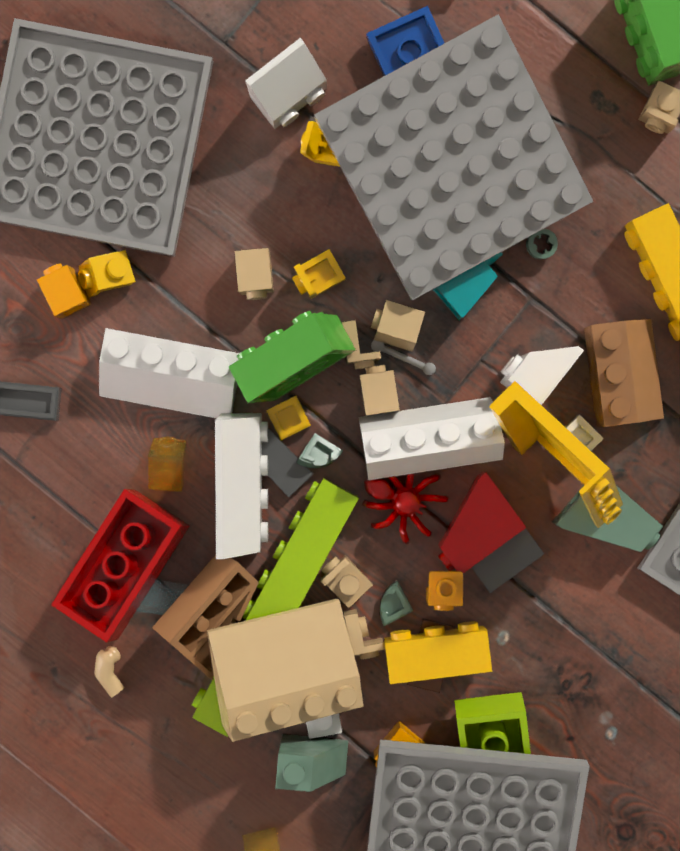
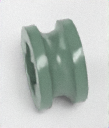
M548 229L538 231L529 236L526 241L528 253L535 259L540 260L552 256L558 246L557 237ZM541 235H545L547 237L546 243L551 245L549 251L543 250V254L536 251L537 245L533 243L535 237L540 239Z

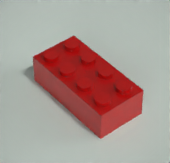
M124 489L51 605L106 643L118 640L190 525L138 491Z

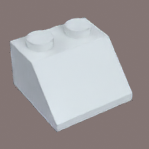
M301 38L245 80L251 100L274 129L281 124L283 127L291 124L299 116L297 111L306 104L313 106L325 96L324 90L327 89V79Z
M576 346L529 352L522 356L517 354L501 370V373L505 376L500 383L508 388L516 381L542 405L584 350Z

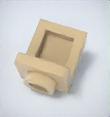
M356 320L342 322L356 351L346 356L347 364H354L355 369L375 366L374 361L381 359L380 351L360 354Z

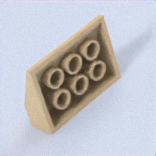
M339 599L207 630L222 726L232 742L364 707L360 676Z

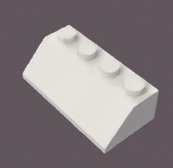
M106 328L99 360V396L217 418L221 413L233 412L238 384L229 366L238 361L237 355L239 353Z
M491 397L359 417L368 480L503 460L505 442L502 428L489 408L493 403Z
M221 413L215 420L216 559H227L259 553L262 548V542H268V522H262V509H268V489H262V476H268V455H262V442H268V422H262V413Z

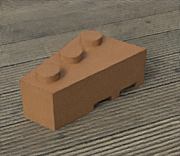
M215 555L152 628L212 680L214 673L207 630L234 624L236 620L241 621L259 582L234 559H216Z

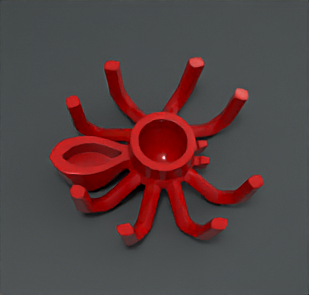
M414 473L407 474L406 487H403L396 476L388 477L397 488V491L381 478L364 481L365 489L370 496L379 500H391V502L374 503L364 500L363 506L375 510H394L385 521L371 523V528H386L400 515L399 530L404 544L407 545L410 542L406 531L407 517H410L412 522L425 536L431 537L432 532L422 524L416 513L423 515L424 513L420 510V507L427 508V505L421 503V501L445 503L449 500L447 495L419 494L427 485L440 480V474L435 473L425 478L415 488H412Z

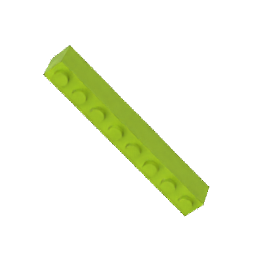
M325 478L322 479L320 484L316 481L313 482L305 497L310 503L304 513L298 510L293 518L289 529L294 532L288 543L281 540L272 558L278 561L273 571L265 570L259 580L257 588L262 591L256 602L250 600L242 616L245 621L300 607L359 499L358 496ZM213 676L208 689L206 690L201 687L191 704L197 708L192 718L228 737L222 726Z

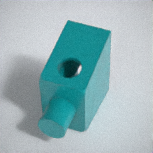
M502 252L433 289L458 320L462 319L498 277L490 265L503 255Z

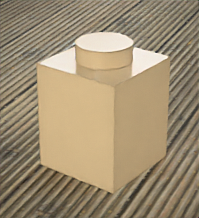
M269 248L235 251L237 284L240 295H246L247 300L267 298V293L274 292Z
M386 300L384 309H376L371 325L372 329L377 330L374 340L412 352L417 342L425 312Z
M385 365L365 368L366 374L359 376L365 416L399 411L394 370L386 371Z

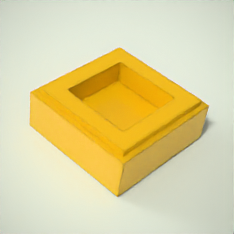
M297 396L266 410L281 440L311 426Z

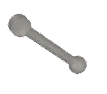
M373 340L371 343V349L374 352L380 351L423 369V372L429 376L436 372V366L433 363L428 362L425 364L389 348L379 341Z

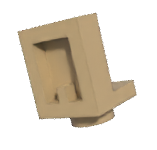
M658 80L638 120L646 123L645 127L655 133L663 134L665 132L669 134L679 121L677 118L680 114V90Z
M346 555L340 560L335 556L321 569L325 574L321 577V582L325 586L327 585L348 608L373 586V583Z
M357 609L344 611L346 627L354 656L359 655L360 659L379 656V651L385 649L383 638L363 641V637L369 636L365 616L358 617Z

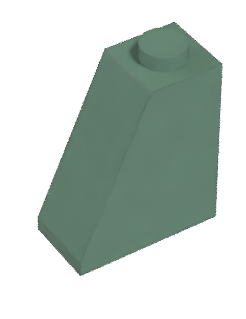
M619 487L617 489L623 503L620 507L622 511L609 525L604 523L599 528L595 526L579 491L552 521L559 528L642 552L644 548L649 550L660 538L658 532L663 528L657 520Z
M282 734L278 753L275 789L311 792L346 774L348 740L320 737L309 739V736Z

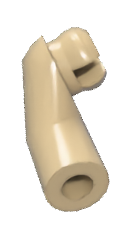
M108 646L105 650L98 652L94 671L95 677L111 698L125 688L114 674V663L121 658L120 652L114 646Z

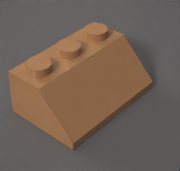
M628 320L585 327L584 332L596 426L607 427L664 419L652 320Z

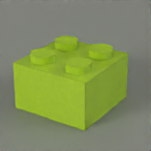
M522 692L454 700L460 747L531 754L526 709Z

